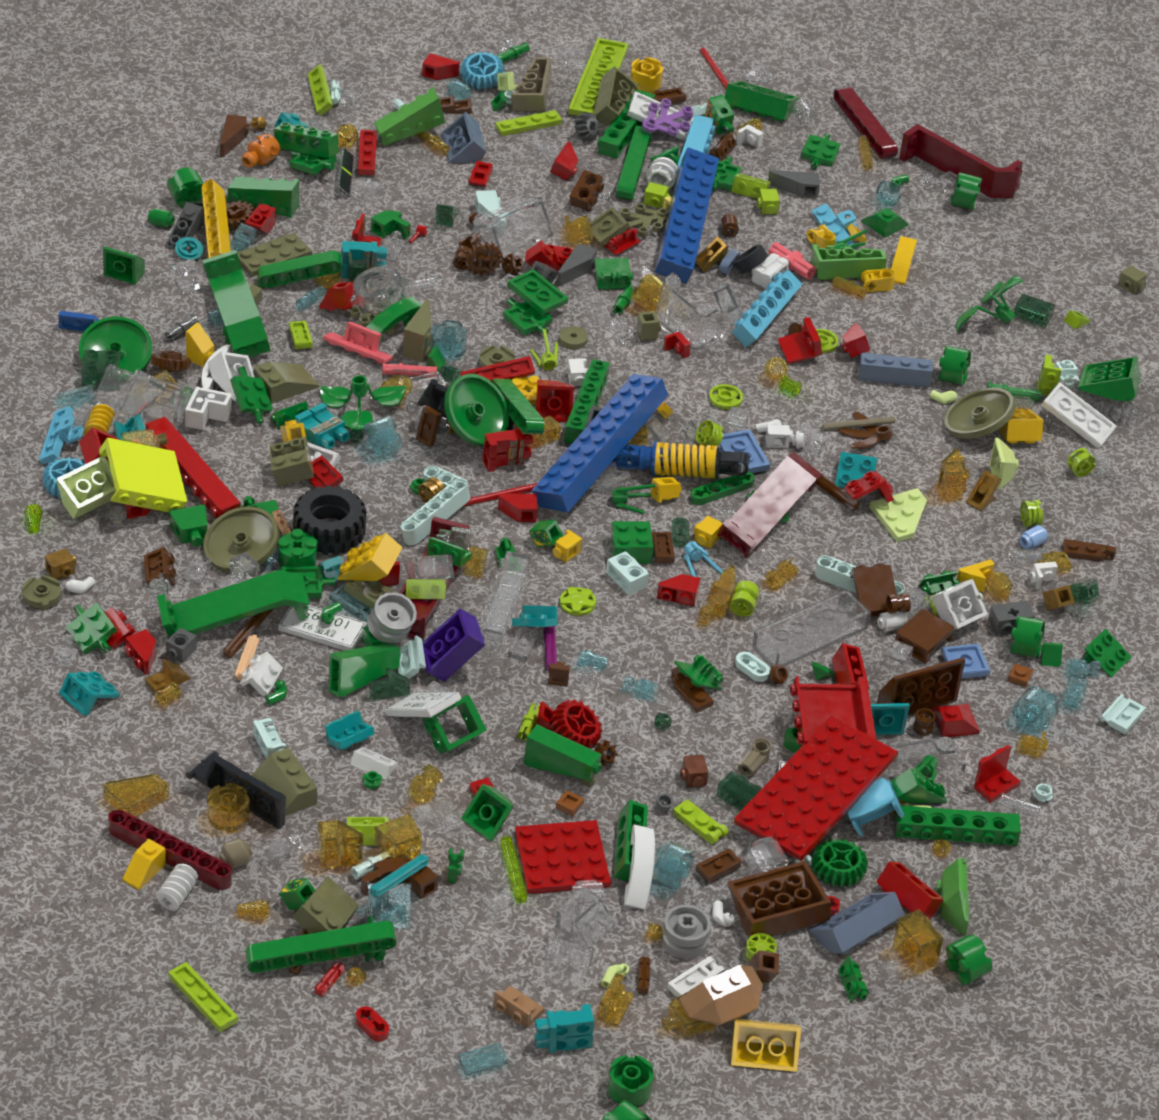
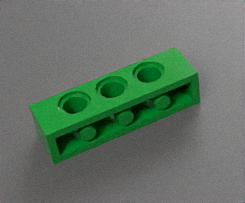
M288 122L281 123L280 126L274 128V137L278 141L280 149L331 158L339 153L338 134L331 133L329 130L321 131L317 130V128H305L303 125H290Z
M630 799L620 811L618 817L614 877L629 882L633 846H630L632 826L638 825L647 828L648 806Z

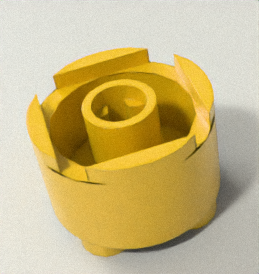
M645 57L644 60L640 61V58L634 60L631 64L630 78L639 85L636 90L651 93L660 89L664 70L661 62L650 57Z

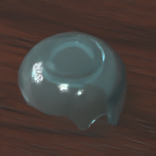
M881 181L876 189L877 200L886 206L896 205L901 197V194H899L900 187L890 181Z

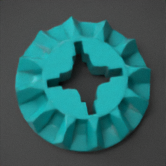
M184 237L177 241L175 252L177 257H181L183 261L186 259L191 262L194 259L198 260L202 256L203 246L195 238ZM187 246H189L191 253L186 250Z

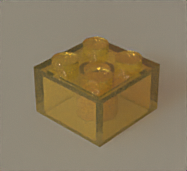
M920 910L898 918L892 945L916 975L937 967L943 943L941 933L936 931L930 920Z

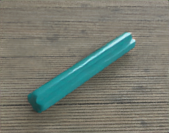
M420 854L370 887L371 896L374 895L376 898L427 866L429 864V857Z

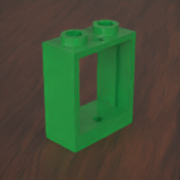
M469 694L461 697L460 701L433 717L422 718L424 727L430 733L433 745L440 754L450 751L487 731ZM457 706L470 733L450 743L437 716Z

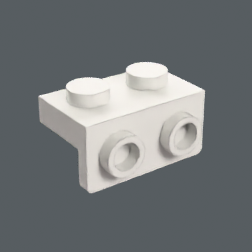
M265 652L261 655H255L250 660L251 664L243 672V678L239 683L241 686L250 683L261 696L268 695L283 669L268 652Z

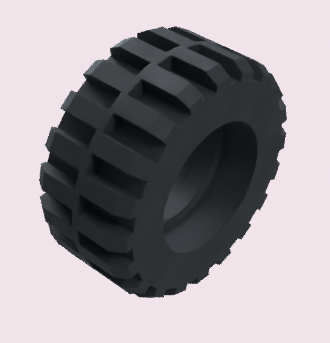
M331 485L323 488L321 486L315 487L314 490L306 491L305 495L302 494L296 501L293 510V530L301 529L304 533L314 537L317 540V553L323 552V555H329V553L337 555L342 551L346 553L350 551V548L357 547L358 543H361L366 533L365 504L357 494H352V491L349 489L344 490L342 487H331ZM333 518L339 521L326 522L320 519Z

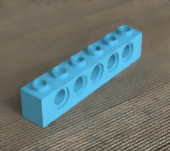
M789 269L784 273L779 272L773 278L775 282L769 283L766 286L767 291L764 290L758 296L759 300L756 299L750 305L752 309L749 308L742 315L744 318L741 317L734 324L736 328L732 333L745 347L749 346L760 336L802 286V283Z

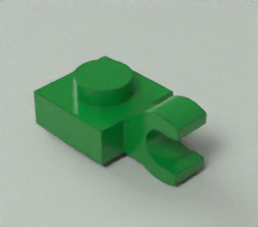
M449 848L448 883H456L457 875L461 876L462 863L460 862L464 860V849H461L460 854H454L453 848Z

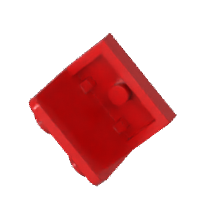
M877 471L867 472L864 474V477L852 480L844 487L846 493L853 500L876 489L887 503L894 500L892 496L894 490L891 484Z

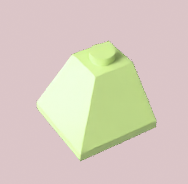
M999 438L994 440L989 464L991 473L1002 479L997 489H1001L1014 478L1015 471L1019 468V461L1015 458L1014 451Z

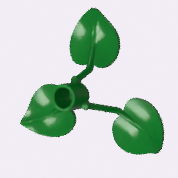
M1014 275L1004 284L1002 281L998 282L981 299V302L984 304L993 298L998 305L995 308L996 314L979 305L971 306L957 319L955 324L956 330L959 332L961 326L978 309L994 316L996 319L1000 318L1005 324L1010 322L1014 318L1015 313L1010 309L1002 294L1024 281L1018 275ZM1000 296L1003 303H1000L996 297Z
M362 375L352 378L350 390L337 386L327 387L321 385L320 387L321 399L330 408H340L344 403H349L352 393L357 397L358 411L350 410L342 416L345 427L351 430H364L373 422V416L370 411H361V397L366 395L367 390L373 400H378L379 405L386 407L399 404L406 391V386H386L377 388L372 392L370 384H367L366 377Z

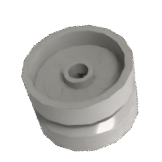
M391 592L381 595L368 616L367 624L369 631L375 638L384 643L394 644L403 641L416 620L417 612L415 605L403 594Z
M687 904L678 905L670 909L665 915L662 944L664 949L672 956L686 960L695 959L703 955L708 947L711 921L707 913L696 906Z

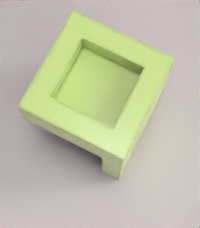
M513 72L497 74L498 90L516 89L517 85L514 84Z

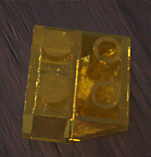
M955 448L941 462L937 483V492L941 501L962 500L963 494L967 490L966 479L969 478V469L965 466V459L961 455L959 448Z
M340 820L317 822V854L320 869L361 864L363 833Z

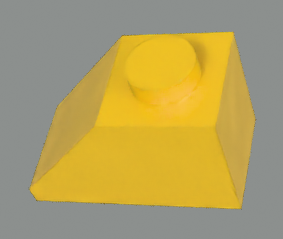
M196 323L186 331V357L190 358L191 362L204 368L207 360L215 352V348L202 326Z
M148 839L135 851L122 881L140 890L166 865L165 848Z

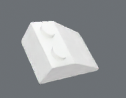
M221 351L208 362L212 378L226 393L232 394L233 401L237 400L230 379L234 376H240L238 368L245 366L248 376L255 377L247 355Z

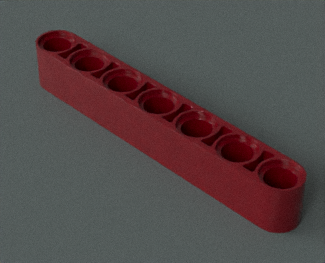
M853 88L835 89L833 92L835 102L878 157L883 159L897 156V144Z
M113 810L109 813L108 829L113 837L137 849L150 839L165 848L166 864L172 867L178 864L189 865L197 872L198 880L215 889L226 890L231 887L232 868L228 863L123 810Z

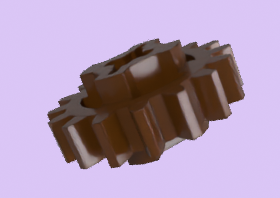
M239 200L238 202L232 201L230 205L226 204L228 228L231 227L234 230L235 228L241 229V226L247 227L245 222L255 211L251 203L248 204L247 201L241 203V200Z
M480 242L478 247L473 245V250L468 249V254L465 255L466 266L469 272L473 271L474 275L480 273V276L483 273L489 275L490 271L495 273V268H500V263H503L502 251H500L499 246H495V243L489 245L486 242L485 245H482Z
M169 350L161 351L157 354L153 353L150 363L159 367V370L173 373L181 372V369H189L191 359L182 356V353Z

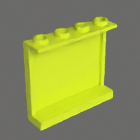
M112 438L105 440L99 452L100 456L108 457L116 490L111 498L112 502L164 512L185 507L187 498L175 451Z

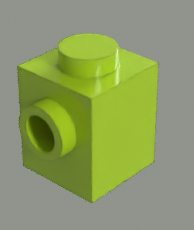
M649 182L645 190L643 204L660 209L663 208L664 198L671 196V194H668L669 187Z
M760 189L759 198H757V208H760L761 214H778L780 199L777 189Z

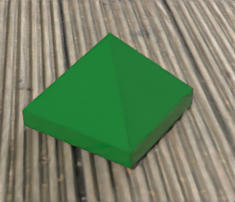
M501 91L491 101L494 112L507 107L504 91Z
M815 661L812 662L816 680L834 675L833 671Z

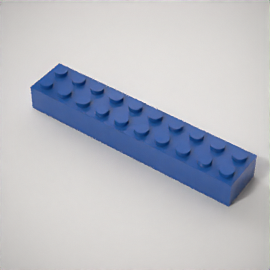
M687 147L681 160L655 273L687 284L694 270L719 158Z
M632 374L625 384L532 489L533 494L537 496V504L540 508L569 512L668 397V392L662 378Z

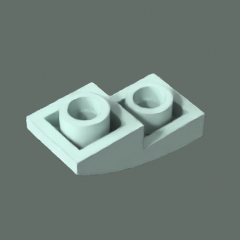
M1069 360L1056 362V368L1062 369L1060 382L1069 390H1079L1080 379L1077 376L1078 369L1074 362Z

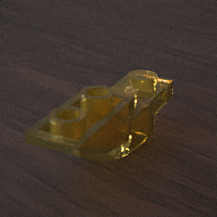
M731 564L727 570H723L718 581L713 582L710 589L712 596L707 605L702 606L699 611V625L707 627L714 617L723 619L727 614L735 589L736 570L734 565Z

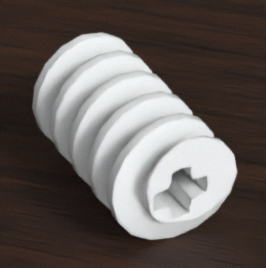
M176 865L157 892L158 902L170 911H177L180 907L179 905L183 903V899L188 896V893L196 884L197 872L189 865Z

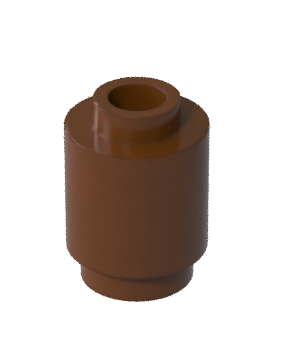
M725 214L721 219V228L724 236L734 237L739 232L738 220L733 214Z

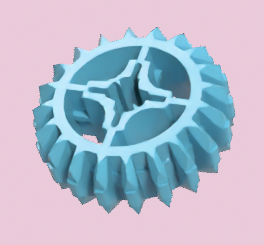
M479 51L477 54L473 52L472 55L464 58L461 65L463 82H466L467 86L471 85L472 89L477 87L478 90L480 88L486 90V88L492 89L493 86L497 87V74L504 73L502 60L498 58V55L494 56L493 52L490 54L487 51L485 53Z
M69 456L68 459L62 457L61 460L55 459L54 463L49 462L42 475L43 486L47 493H51L52 497L58 496L61 499L56 481L57 478L86 464L85 461H79L77 457L71 459Z

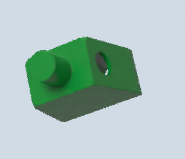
M205 505L169 511V525L181 543L191 542L195 547L202 545L208 530Z

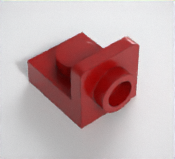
M679 331L664 337L663 349L665 351L674 349L684 359L690 356L691 343Z

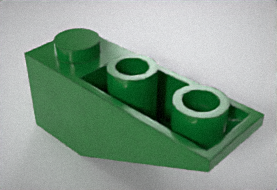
M911 768L891 780L897 798L906 803L947 802L945 797L946 791L942 784L934 782L931 778H927L922 773H918Z

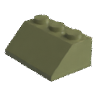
M289 747L270 754L252 774L256 779L286 796L285 816L317 804V786Z

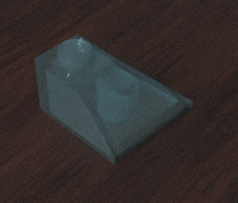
M368 883L367 921L373 916L374 922L390 921L396 928H410L411 883H399L377 898L370 894V887L376 883Z

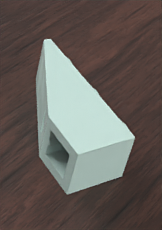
M496 190L476 191V212L483 215L485 222L502 235L503 228H506V219L503 218V207H501V199L497 197Z

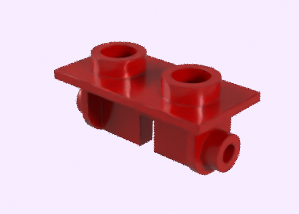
M630 228L623 235L620 234L611 238L604 247L613 254L618 255L639 244L641 241L636 238L638 234L637 229Z

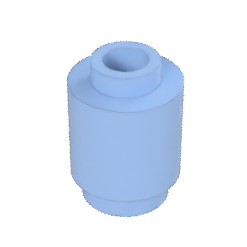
M1037 525L1022 533L1019 537L1020 545L1025 550L1033 549L1047 541L1048 533L1044 527Z

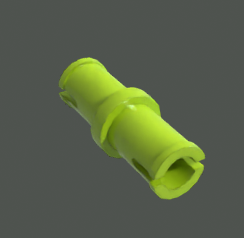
M536 703L530 704L527 714L523 716L521 728L517 733L519 739L522 740L525 734L524 740L526 741L527 736L537 725L539 704L536 709H534Z

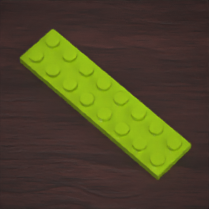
M597 38L568 108V114L577 116L589 112L594 115L602 76L614 66L620 70L628 51V43Z

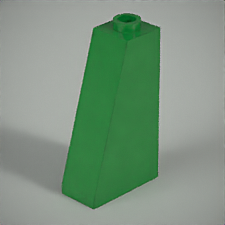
M384 643L331 653L328 692L338 697H344L395 670L400 666V648L393 644Z
M536 725L527 736L524 765L588 781L595 774L598 775L602 768L600 753L542 726Z

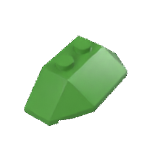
M958 858L942 871L941 880H937L936 892H940L939 896L944 899L939 906L940 916L961 934L966 935L969 925L967 858Z

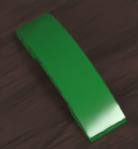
M414 297L402 299L378 314L366 328L384 334L406 316L412 318L422 304Z

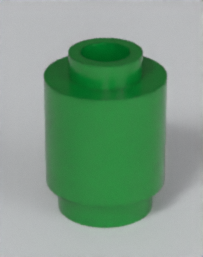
M158 208L150 209L148 222L152 225L169 228L174 224L175 216L172 211Z

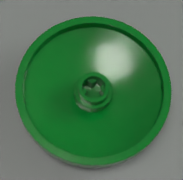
M115 316L100 319L84 331L79 342V356L82 365L92 376L103 381L124 382L140 375L151 361L152 341L149 333L141 324L129 318Z
M466 374L457 378L449 385L444 400L446 416L451 427L463 440L475 446H484L485 434L507 431L509 424L508 407L502 393L490 380L477 374Z

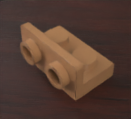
M511 985L504 992L497 990L494 993L493 1006L499 1012L507 1014L517 1024H522L526 1028L544 1013V1007Z

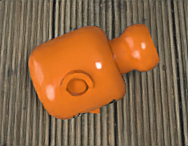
M269 134L257 136L247 146V152L242 156V163L246 167L251 168L256 164L263 166L274 160L280 153V145L276 138Z

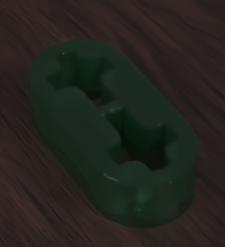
M677 517L672 520V543L676 547L684 548L689 543V522L683 517Z

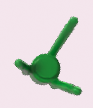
M865 229L842 241L836 242L833 245L834 249L843 250L844 247L857 248L866 245V242L849 246L845 243L867 233L868 230Z
M655 484L613 489L612 504H617V508H624L644 514L645 511L624 503L628 502V497H650L651 493H628V491L654 488Z
M926 755L913 770L922 773L924 776L931 775L930 778L934 781L938 774L936 770L938 761L935 757Z

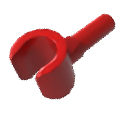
M418 225L416 233L409 240V243L412 244L420 235L426 236L428 233L426 231L427 226Z

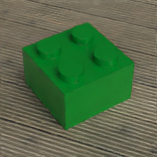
M612 521L610 538L613 557L626 551L639 564H651L653 541L650 521Z

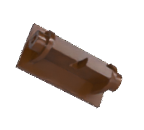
M732 131L727 136L720 138L716 146L709 151V155L719 158L720 161H723L736 146Z

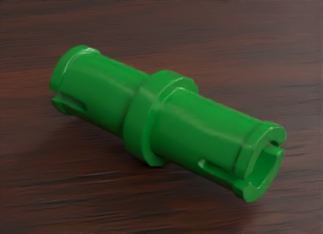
M626 287L624 292L617 297V302L612 307L615 314H622L623 310L629 306L631 298L635 295V291L631 287Z

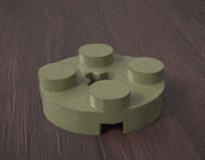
M495 345L488 346L480 353L479 365L484 367L514 360L515 354L505 346H500V348H494Z
M41 576V579L32 577L22 586L23 601L29 606L40 608L41 610L50 609L62 597L59 581L50 576Z

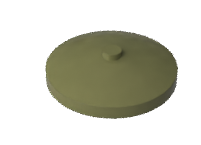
M980 389L961 397L953 403L945 414L944 423L948 432L954 437L962 439L982 437L1001 428L1010 420L1015 412V401L1011 393L1005 389Z
M241 507L230 510L218 517L208 528L203 541L205 555L215 568L223 572L241 573L252 570L266 562L276 550L280 538L279 528L272 515L263 509Z

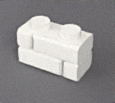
M772 253L761 264L752 269V282L766 288L769 283L775 282L773 278L779 272L784 273L788 270L789 261Z

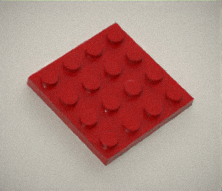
M597 820L515 826L514 832L527 894L611 887V879Z

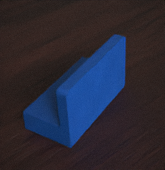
M60 311L58 315L60 329L82 332L99 320L96 315Z

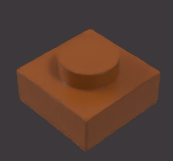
M1014 664L1008 681L1027 687L1033 669Z
M566 790L556 802L555 808L574 816L584 804V798Z

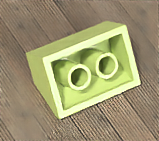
M105 456L79 467L56 480L62 503L73 519L110 502L116 492L110 465Z

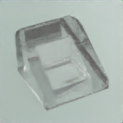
M689 421L681 430L680 443L683 445L690 444V448H692L693 444L697 443V429L693 421Z

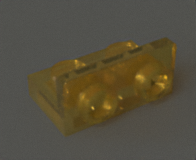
M568 215L564 216L565 223L563 225L567 232L565 237L569 244L572 243L575 248L577 244L584 245L593 241L588 215L579 217L574 221H571Z
M615 973L599 1003L598 1021L615 1027L620 1025L634 997L633 993L625 991L626 986L623 985L624 975Z

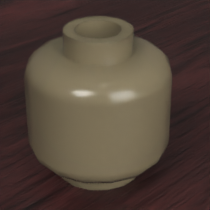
M235 838L224 843L221 847L222 853L219 854L220 860L228 863L232 869H236L250 861L252 851L246 840L243 841L240 838Z

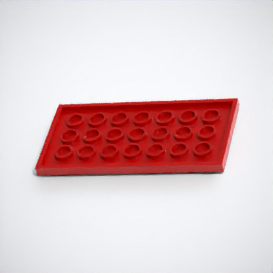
M830 716L808 739V742L789 759L734 818V824L802 861L898 757V751L843 721Z

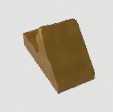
M716 237L696 257L695 263L705 273L717 261L721 264L723 258L727 255L728 246L719 237Z
M984 470L966 502L982 511L996 499L993 494L1002 479Z
M163 659L162 671L146 677L145 683L157 695L190 680V676L180 665Z

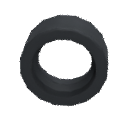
M757 244L741 254L734 261V264L744 274L761 264L768 257V253L761 244Z

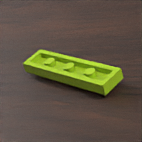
M319 64L308 73V79L316 112L319 115H323L331 109L333 104L324 68Z
M554 110L495 122V128L501 136L560 125L562 124V118Z
M187 962L168 972V978L219 1032L238 1022V1016Z

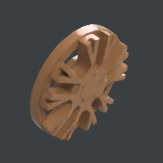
M280 509L272 512L283 536L291 533L293 530L288 526L289 523L287 519L285 520Z

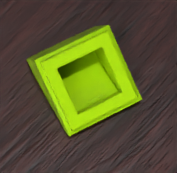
M1069 310L1064 322L1074 329H1078L1090 323V319L1079 311Z

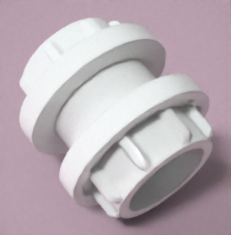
M660 157L655 159L646 173L648 184L652 182L668 186L670 189L677 179L678 174L675 173L678 170L677 165L669 158Z

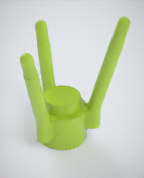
M543 329L546 352L542 354L541 360L533 349L530 352L537 361L539 368L543 367L544 370H553L558 366V342H555L554 354H552L549 348L546 329Z

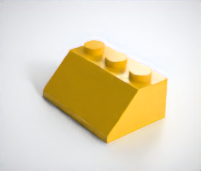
M735 1019L732 1035L731 1065L797 1072L801 1026Z

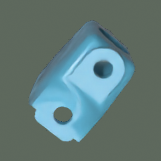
M885 778L877 779L848 810L849 819L860 837L864 835L862 825L894 810H896L899 817H904L892 783Z

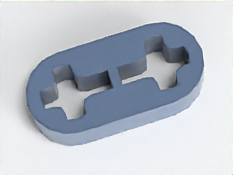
M731 249L723 258L719 266V272L728 275L735 267L734 261L741 253Z

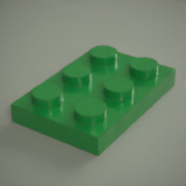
M534 269L507 282L509 289L541 315L567 304L569 297Z

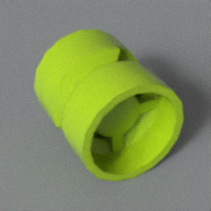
M740 581L736 584L730 603V609L735 615L748 617L753 614L760 593L755 583Z

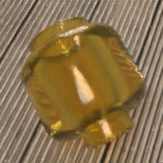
M350 123L340 125L335 132L338 134L340 148H351L359 136L357 128Z
M772 357L764 364V373L769 379L781 380L788 372V365L782 358Z
M994 571L986 577L985 588L994 599L1001 598L1004 600L1011 595L1010 591L1013 588V583L1004 572Z

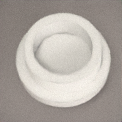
M796 431V435H793V446H796V449L804 448V433H800V431Z

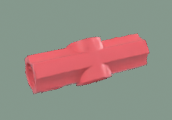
M778 242L773 243L769 249V255L775 253L780 258L787 259L789 261L788 269L790 271L794 270L807 280L811 279L816 273V268L805 261L799 251L791 252Z

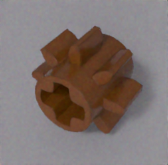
M511 253L503 258L502 269L506 274L510 273L511 276H514L522 271L523 261L519 255L514 256V253Z
M604 740L603 744L596 743L597 747L593 751L601 754L600 763L602 766H606L607 762L614 764L615 757L619 755L615 750L617 746L610 745V742Z

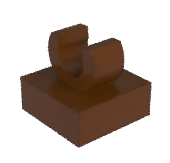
M557 661V664L550 663L548 684L568 686L570 666L565 665V662Z

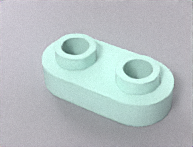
M740 652L736 656V667L750 678L758 682L766 681L769 678L770 667L750 652Z

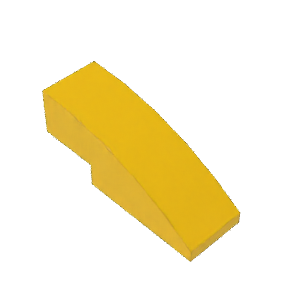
M900 236L891 267L895 272L894 283L905 285L916 250L917 239Z

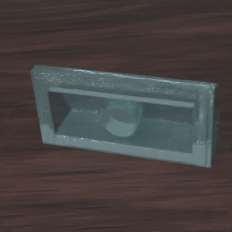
M91 385L57 393L54 397L60 409L67 406L77 408L97 403Z

